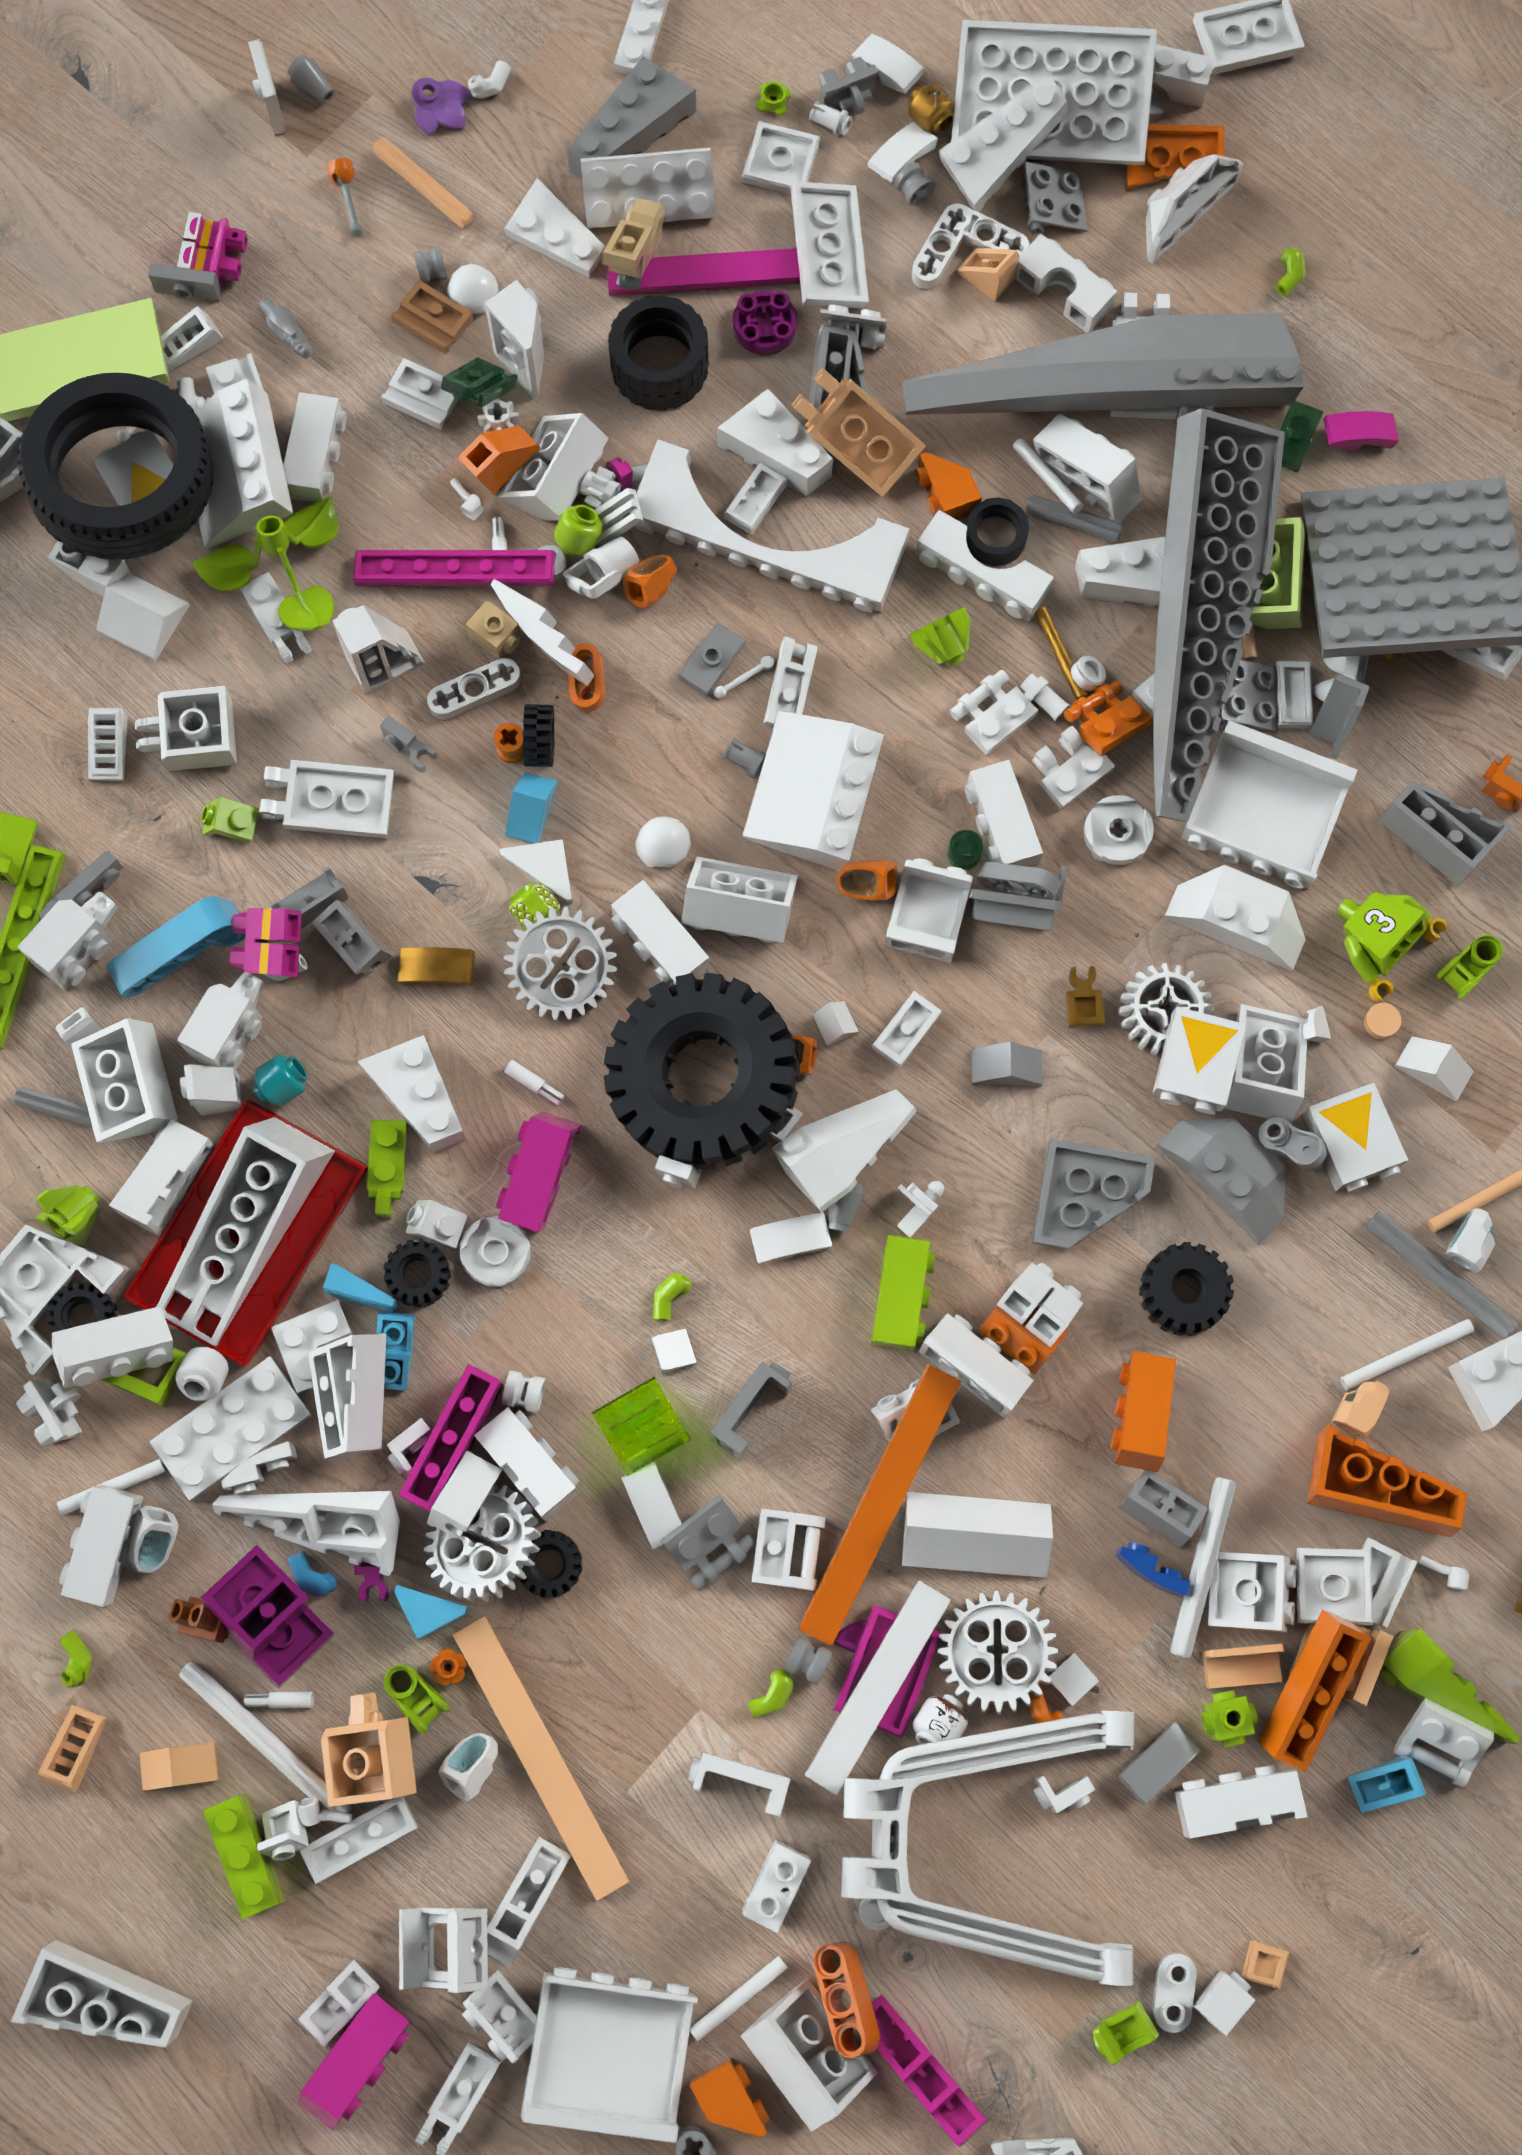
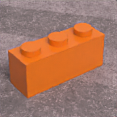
M1133 1351L1129 1362L1122 1363L1119 1384L1124 1385L1123 1396L1118 1395L1115 1406V1417H1120L1119 1428H1114L1110 1446L1111 1450H1116L1115 1464L1154 1472L1159 1471L1166 1454L1176 1359Z

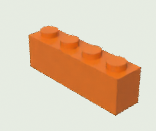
M1322 1609L1258 1740V1743L1274 1759L1305 1772L1307 1771L1372 1638L1353 1622Z

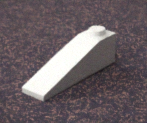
M895 1089L800 1127L772 1149L785 1174L823 1212L854 1188L857 1184L855 1178L865 1166L871 1167L877 1160L875 1154L884 1143L892 1142L917 1111Z

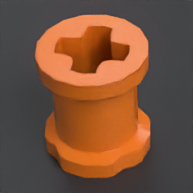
M513 723L500 725L494 733V743L497 747L499 758L506 763L521 761L523 759V731L521 727ZM509 741L512 744L516 742V745L512 746L509 743L505 744V742Z

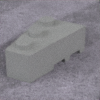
M823 325L815 347L809 402L818 409L830 395L814 379L821 368H824L839 383L843 378L847 381L851 379L870 395L863 374L865 369L856 331Z
M1412 781L1391 803L1379 819V822L1459 887L1513 825L1505 821L1498 823L1482 816L1483 811L1474 807L1471 810L1451 802L1453 798Z

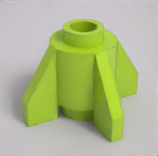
M963 607L909 633L915 647L936 661L938 665L945 662L948 668L966 659L964 652L970 650L971 619L966 608Z
M78 1185L44 1190L35 1198L43 1210L35 1217L38 1223L46 1226L49 1225L57 1235L64 1237V1240L81 1247L86 1244L96 1215L99 1213L98 1203L100 1201L92 1189L87 1186L82 1188Z

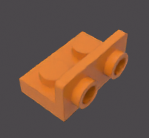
M996 1306L979 1328V1333L994 1341L1012 1359H1016L1026 1366L1031 1374H1036L1068 1332L1064 1330L1050 1348L1025 1328L1039 1310L1037 1307L1021 1325L1003 1309Z

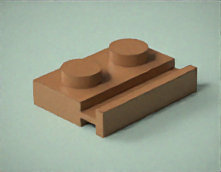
M420 280L415 283L402 300L396 313L393 312L391 315L392 322L446 355L452 343H456L473 320L471 311Z

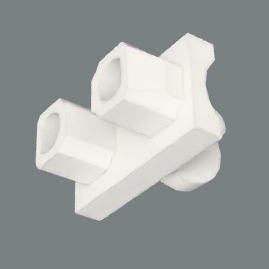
M51 1378L38 1382L30 1380L23 1386L26 1393L16 1404L27 1418L34 1417L39 1413L44 1423L36 1428L34 1433L40 1445H52L61 1440L75 1438L82 1433L74 1418L79 1413L73 1404L81 1397L78 1389L74 1388L66 1391L61 1382L54 1385Z

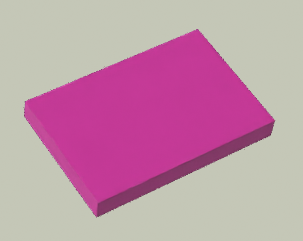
M876 1605L872 1606L858 1647L833 1707L834 1711L841 1713L898 1614ZM933 1630L879 1722L878 1729L903 1738L940 1641L939 1635L942 1632ZM870 1637H872L871 1642H870V1644H869V1647H868V1649H867V1652H866V1654L864 1655L863 1653H864L865 1648H866V1646H867L868 1640H869Z

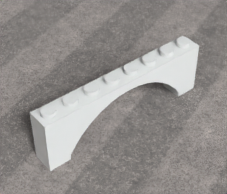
M659 439L657 440L637 491L643 521L634 526L636 529L648 534H653L654 531L664 534L667 540L678 545H684L685 542L695 545L698 551L709 556H715L716 553L728 557L730 563L745 568L748 564L759 568L761 574L773 579H777L778 576L791 580L790 583L800 589L809 590L810 587L822 591V595L831 600L841 601L842 598L854 602V607L865 612L876 610L881 612L908 543L909 528L877 518L875 525L865 532L828 548L812 551H783L760 546L730 530L706 505L697 490L689 470L691 463L689 450Z

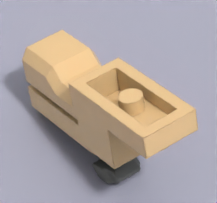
M637 198L627 213L626 220H620L603 252L602 264L609 266V271L619 273L617 278V285L619 287L630 290H638L640 288L642 275L662 239V225L665 214L662 203Z

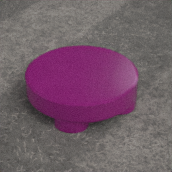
M757 291L751 294H743L738 299V304L733 313V333L738 343L744 349L754 354L772 355L783 351L793 342L798 327L797 313L790 302L789 296L782 291Z

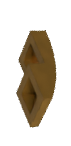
M447 947L400 948L398 982L403 985L436 983L441 987L473 985L475 951L472 949Z

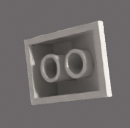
M1240 1004L1236 1022L1246 1024L1225 1109L1268 1119L1282 1117L1292 1123L1304 1099L1307 1040L1304 1039L1302 1028L1303 1024L1308 1023V1019Z

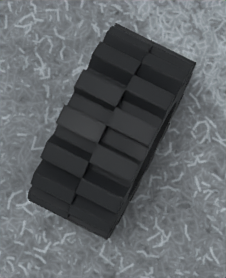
M525 704L523 713L524 765L529 767H553L555 747L554 706Z
M412 1239L407 1240V1244L403 1246L401 1243L397 1245V1250L394 1253L390 1252L387 1256L389 1260L388 1263L384 1264L383 1268L385 1270L384 1281L392 1295L407 1306L414 1305L415 1307H422L423 1304L428 1306L434 1304L433 1300L436 1298L440 1300L444 1296L442 1294L443 1291L448 1289L450 1285L448 1280L451 1278L450 1265L442 1251L433 1243L429 1244L419 1239V1242H414ZM415 1260L424 1261L431 1268L430 1279L419 1287L407 1284L404 1279L406 1266Z
M77 1282L72 1283L73 1287L64 1286L61 1288L63 1293L60 1295L55 1293L52 1297L55 1300L53 1306L48 1305L47 1311L50 1312V1317L46 1318L47 1323L51 1325L49 1330L52 1333L72 1328L69 1320L70 1312L76 1305L81 1303H88L93 1306L96 1313L94 1322L118 1316L115 1314V1310H117L116 1304L111 1301L112 1298L108 1294H103L90 1283L82 1285Z
M544 1530L540 1532L541 1537L532 1540V1543L540 1548L539 1552L529 1553L528 1558L535 1563L536 1557L542 1551L555 1550L563 1559L561 1572L556 1577L547 1579L538 1575L535 1570V1564L534 1566L524 1565L522 1570L526 1575V1579L519 1577L518 1579L534 1595L543 1598H555L568 1593L577 1584L579 1575L582 1573V1556L577 1545L570 1537L559 1531Z

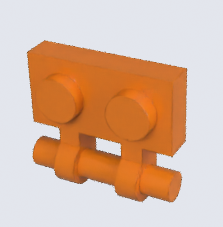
M1117 680L1111 684H1102L1095 689L1094 694L1087 698L1080 697L1072 703V707L1064 711L1067 721L1073 722L1079 718L1083 722L1078 733L1099 756L1150 727L1153 717L1132 696L1122 701L1116 697L1123 692V686ZM1102 705L1106 710L1098 715L1093 709Z

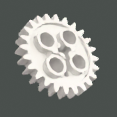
M564 906L561 916H557L554 908L549 907L547 918H544L539 911H536L537 922L533 924L524 918L523 921L527 929L524 932L519 929L513 930L519 938L518 942L507 941L506 943L510 948L514 949V954L503 956V959L513 962L512 967L504 970V974L515 976V979L508 984V987L514 988L519 986L521 990L515 998L520 1000L527 996L529 998L526 1004L527 1010H530L536 1004L539 1005L538 1015L540 1017L545 1014L547 1009H550L553 1020L557 1019L559 1011H564L569 1020L572 1016V1009L575 1008L583 1016L585 1015L584 1004L588 1003L594 1008L597 1007L596 1001L593 998L596 994L604 998L607 997V994L601 988L602 985L614 984L606 975L607 972L617 971L615 966L608 964V960L616 957L617 954L615 952H606L605 949L613 941L612 939L601 940L600 936L605 930L603 926L595 930L591 928L595 920L594 917L591 916L585 922L581 921V910H578L573 917H569L568 907ZM553 929H561L566 935L565 944L560 948H551L547 944L546 937ZM578 937L580 942L566 959V963L569 965L568 969L565 971L560 968L547 988L542 989L540 987L541 983L555 966L551 961L552 957H562L572 940ZM583 949L590 950L594 955V962L587 969H581L575 963L576 954ZM534 957L543 959L546 964L544 973L537 977L529 975L526 971L527 962ZM561 978H568L574 984L573 992L567 997L558 996L554 990L555 983Z
M494 1483L475 1515L476 1517L480 1514L478 1521L473 1525L471 1522L466 1531L475 1538L484 1542L490 1541L495 1546L508 1550V1553L505 1555L494 1551L480 1542L475 1544L465 1536L457 1538L438 1528L435 1532L426 1533V1537L433 1541L432 1545L424 1548V1551L432 1556L426 1562V1565L434 1570L431 1577L440 1583V1587L448 1593L451 1592L459 1600L464 1596L469 1602L474 1603L478 1595L481 1600L488 1602L490 1592L501 1598L503 1596L502 1587L505 1585L512 1590L516 1589L513 1581L516 1576L526 1579L522 1568L524 1565L534 1566L535 1563L528 1556L529 1553L539 1552L540 1548L532 1543V1540L541 1537V1533L532 1528L539 1520L531 1514L533 1507L526 1501L524 1502L525 1498L517 1492L513 1493L505 1485L500 1489ZM510 1526L507 1534L501 1537L504 1529ZM463 1548L461 1555L455 1558L456 1553ZM493 1560L491 1567L485 1571L487 1563Z
M995 1591L993 1601L989 1602L985 1595L980 1593V1604L976 1606L971 1600L966 1599L967 1611L965 1613L958 1608L953 1610L957 1622L945 1620L944 1622L946 1628L951 1633L939 1635L940 1641L948 1645V1647L938 1649V1656L948 1658V1661L939 1665L940 1671L952 1672L945 1680L947 1686L958 1683L959 1686L955 1691V1696L958 1698L965 1693L969 1694L967 1706L969 1707L977 1700L981 1701L983 1713L987 1711L990 1704H995L998 1715H1001L1003 1704H1008L1012 1712L1015 1713L1017 1708L1016 1701L1021 1700L1029 1707L1031 1704L1030 1693L1040 1698L1043 1695L1038 1684H1051L1052 1680L1045 1674V1671H1056L1057 1668L1055 1663L1048 1660V1658L1058 1655V1649L1048 1647V1644L1056 1640L1055 1633L1044 1634V1631L1050 1625L1049 1619L1038 1622L1036 1619L1040 1614V1608L1037 1607L1028 1612L1026 1610L1028 1599L1025 1598L1019 1605L1014 1604V1594L1011 1592L1006 1601H1001L999 1592ZM995 1620L1001 1622L1002 1651L1008 1652L1002 1654V1684L999 1686L995 1684L994 1655L987 1653L994 1650L993 1623ZM978 1625L985 1627L989 1631L988 1638L983 1642H974L968 1636L971 1628ZM1014 1625L1021 1626L1026 1631V1637L1020 1642L1010 1641L1005 1635L1009 1627ZM979 1662L986 1664L990 1669L988 1677L983 1680H976L971 1677L969 1669L973 1664ZM1015 1662L1021 1663L1027 1668L1026 1676L1019 1680L1010 1678L1006 1673L1007 1667Z

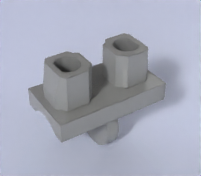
M862 57L850 60L846 64L848 75L839 78L835 69L832 68L819 74L822 104L833 109L840 106L842 110L851 107L856 115L864 112V102L872 99L871 93L877 91L876 76H878L879 72L875 64L868 67Z

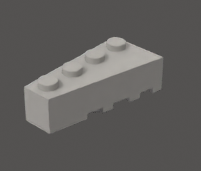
M643 56L567 149L569 172L582 179L580 159L631 155L638 152L642 154L651 147L650 143L663 133L667 135L675 129L677 122L684 117L688 119L696 113V89Z

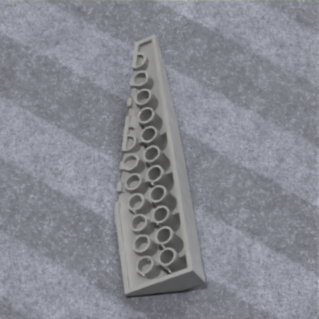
M1281 313L1153 315L902 382L905 415L1174 409L1181 407L1206 408L1207 406H1214V408L1292 406L1304 388L1300 356Z
M1203 408L1178 417L1155 654L1153 724L1156 816L1181 822L1189 821L1201 784L1199 775L1203 764L1208 762L1211 753L1208 747L1213 733L1218 731L1221 718L1218 716L1222 704L1227 703L1243 654L1241 645L1244 636L1250 633L1253 623L1250 621L1254 605L1260 602L1263 592L1260 590L1263 578L1268 576L1271 568L1285 432Z

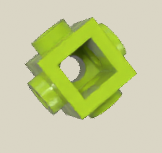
M1234 1690L1212 1694L1214 1701L1203 1703L1204 1712H1201V1721L1205 1734H1210L1211 1741L1223 1740L1224 1747L1246 1743L1245 1736L1255 1734L1253 1725L1258 1724V1717L1253 1702L1248 1703L1246 1696L1236 1697ZM1230 1711L1235 1712L1237 1724L1234 1726L1228 1724L1226 1719Z

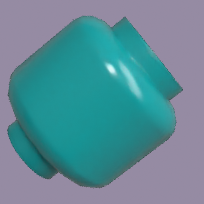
M283 1054L276 1055L255 1070L256 1084L253 1085V1090L263 1103L269 1101L271 1104L280 1107L305 1091V1081L308 1079L303 1065L296 1057H287Z

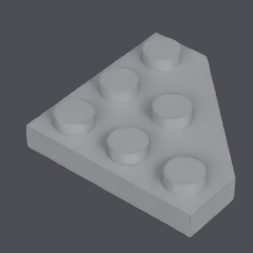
M1050 1139L1032 1244L1069 1250L1150 1193L1155 1158Z

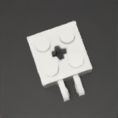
M225 686L162 692L158 695L159 716L139 718L135 722V730L143 733L160 731V736L137 740L136 750L141 752L161 751V759L168 771L237 765L233 701Z

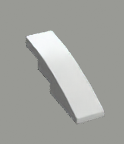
M494 579L491 583L492 588L507 612L519 623L518 625L533 643L562 670L588 686L594 674L584 662L572 656L576 648L565 635L553 629L557 621L548 610Z

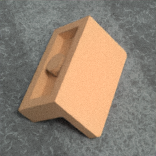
M1283 1644L1202 1651L1207 1689L1282 1682L1279 1652L1284 1651Z

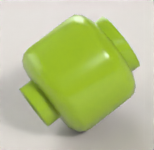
M586 505L568 507L560 516L555 528L554 538L565 554L569 556H584L592 549H595L602 533L603 525L592 508Z

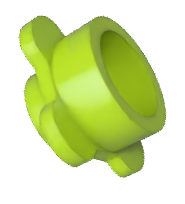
M777 81L762 84L760 87L761 96L756 101V108L761 112L767 110L774 112L778 116L784 115L787 111L786 101L791 97L790 89Z

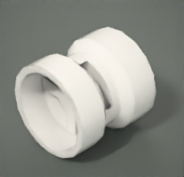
M510 1370L503 1391L502 1405L511 1408L519 1405L523 1406L528 1412L538 1413L545 1391L546 1378L539 1376L527 1378L521 1372Z

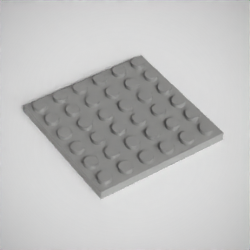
M1505 478L1302 492L1301 507L1322 658L1522 645V568Z

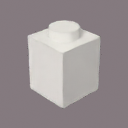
M1219 1970L1193 2001V2008L1220 2033L1227 2036L1256 2000L1247 1993L1251 1986L1236 1972L1233 1971L1229 1976L1227 1973Z

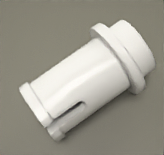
M819 101L814 103V107L817 110L811 109L809 115L810 122H815L833 130V134L836 136L840 134L845 136L848 133L852 124V117L848 115L846 110L840 112Z

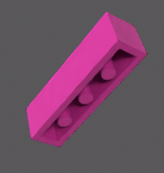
M470 1364L467 1365L398 1495L428 1512L431 1511V1508L466 1451H470L476 1437L474 1435L481 1430L504 1387L501 1380Z

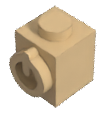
M486 600L465 624L468 638L497 660L503 658L506 653L508 655L513 653L521 641L519 623L489 600Z

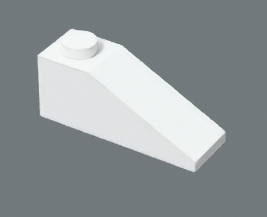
M538 1837L487 1927V1950L490 1956L510 1967L512 1966L565 1869L571 1854Z

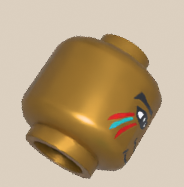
M934 83L925 87L920 85L911 93L908 114L924 131L931 134H941L952 125L955 114V102L940 85Z

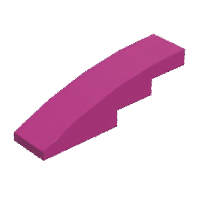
M881 1994L872 2002L880 2034L879 2045L876 2049L960 2148L988 2120Z

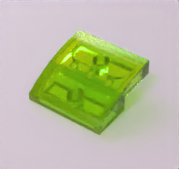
M655 1377L650 1378L591 1412L627 1476L691 1440Z

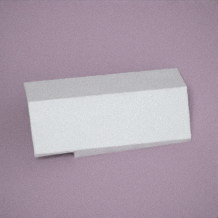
M907 1492L902 1566L1047 1578L1053 1543L1051 1504Z

